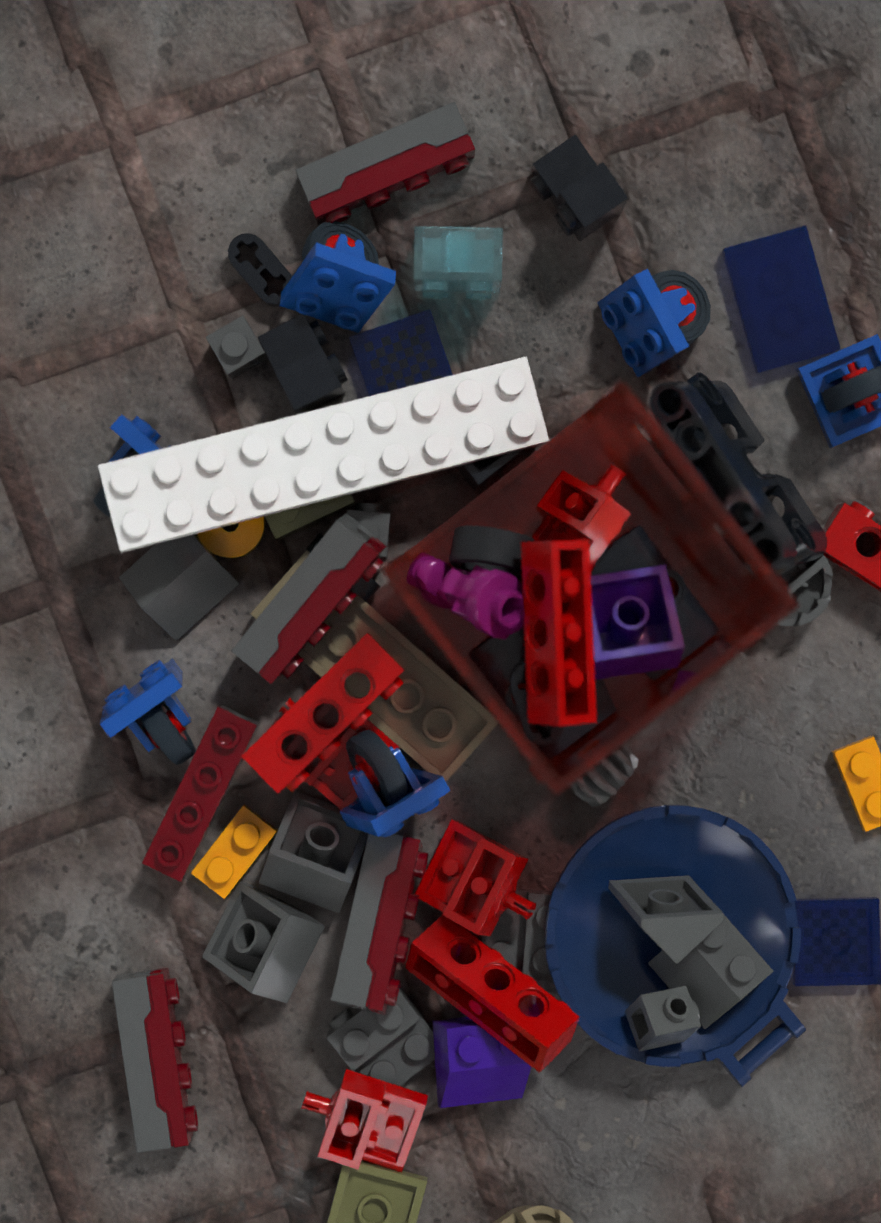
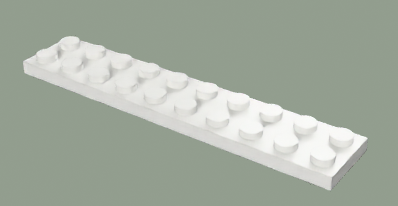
M526 356L100 464L98 468L119 549L123 553L547 444L549 437Z

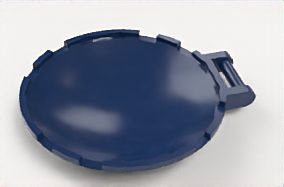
M686 805L649 807L631 812L608 823L590 836L570 858L558 878L548 906L545 924L546 959L552 982L560 1000L565 1002L574 1013L580 1016L577 1024L600 1045L626 1058L643 1062L647 1065L661 1067H681L683 1064L717 1059L730 1076L743 1087L752 1079L750 1074L788 1040L792 1037L797 1039L806 1031L804 1025L783 1001L789 990L787 986L791 979L795 963L798 964L801 946V928L798 927L795 906L796 896L779 860L768 846L748 828L731 818L699 807ZM689 875L770 966L773 972L708 1028L704 1029L701 1026L684 1042L639 1052L625 1010L640 995L669 989L648 965V962L663 949L638 925L608 889L609 880ZM777 1017L781 1024L738 1061L733 1054Z

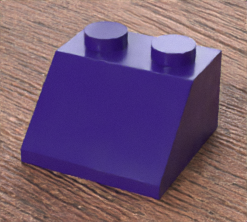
M666 565L591 576L595 680L678 667L685 646Z
M468 1017L433 1021L437 1101L439 1108L520 1099L523 1097L531 1070L529 1064Z

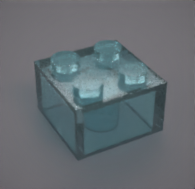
M415 226L414 291H423V298L446 299L449 297V292H466L467 299L487 300L491 299L492 293H500L502 283L503 228Z

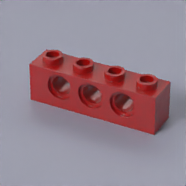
M852 501L850 506L846 503L837 504L822 528L827 537V548L823 555L881 592V525L872 520L875 514L870 509L856 501ZM863 532L870 534L876 543L875 550L869 557L861 555L856 548L857 538Z
M589 539L521 542L528 723L552 726L596 723Z
M369 632L366 633L241 757L277 794L285 787L292 793L310 775L305 767L318 756L324 762L342 744L336 737L348 725L353 731L358 729L373 714L368 706L379 695L386 701L404 683L399 675L405 669ZM360 672L369 678L371 688L367 695L353 697L347 692L345 683L350 674ZM329 703L337 708L339 720L335 726L324 728L316 722L314 713L318 705ZM298 734L306 740L308 749L303 757L292 758L285 753L283 743L288 735Z
M442 915L411 943L405 968L539 1073L571 1042L580 1016L574 1013L565 1002L557 1000L540 987L531 976L523 974L506 961L497 950L489 948L472 935L465 927Z

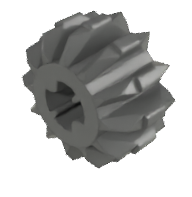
M613 733L606 734L599 738L592 746H589L587 751L580 756L578 761L572 766V769L567 773L566 781L578 798L587 802L591 807L599 806L601 803H605L613 794H616L627 779L633 775L634 769L638 766L639 759L623 739H619Z

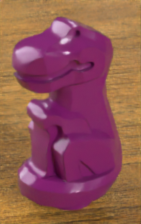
M425 552L420 553L410 564L406 578L407 583L418 588L421 592V597L432 605L439 608H451L450 611L472 623L478 630L502 640H506L509 635L518 632L524 626L523 584L512 574L498 569L489 571L479 565H475L471 572L449 565L440 559H436Z

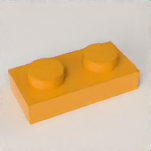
M868 736L831 751L862 830L865 832L881 826V753L874 736Z
M244 804L191 874L225 899L278 830Z

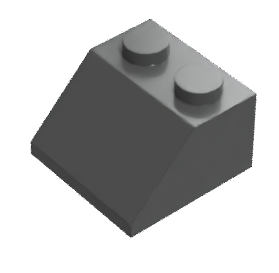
M294 790L269 851L259 883L340 913L367 842L368 833L346 826L339 812L341 809L336 805Z
M239 880L202 957L250 993L288 1003L325 926L301 909Z
M725 915L723 916V922L678 964L664 950L648 962V965L669 989L687 986L691 999L698 1006L699 1021L704 1029L708 1028L773 972L770 966Z

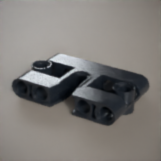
M698 372L686 382H663L652 390L649 397V407L653 416L753 569L759 572L772 571L776 575L781 576L795 565L815 561L825 553L827 548L826 534L792 481L778 474H761L750 462L747 454L755 452L765 440L733 390L725 382L720 380L711 381L706 375ZM730 425L736 429L737 439H730L726 434V430ZM776 496L784 503L785 511L782 517L779 516L772 505Z
M638 524L605 549L596 562L591 576L666 565L668 577L675 585L673 599L685 646L680 660L682 661L719 631V628L686 586L683 577L674 570L643 527ZM524 626L518 632L509 635L506 640L490 636L468 654L520 724L516 705L511 697L512 692L509 678L515 666L526 661ZM671 668L643 672V674L655 681ZM526 671L523 672L524 679L517 682V685L527 683ZM603 679L595 680L597 722L565 725L557 741L550 745L536 744L548 760L561 753L616 711ZM531 724L530 729L531 731L538 730L542 736H546L549 734L548 729L550 725Z

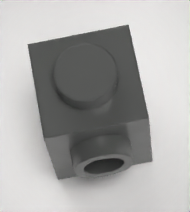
M357 503V510H347V513L373 534L374 538L379 539L387 546L379 556L387 558L391 514L382 513L383 505Z
M687 986L640 995L625 1010L639 1052L684 1042L701 1027L698 1006L691 999Z

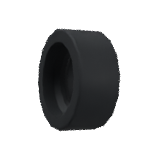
M473 525L459 526L454 529L449 562L452 566L471 572L475 565H479L489 571L498 569L512 574L517 579H522L521 542L535 541V539L500 528Z

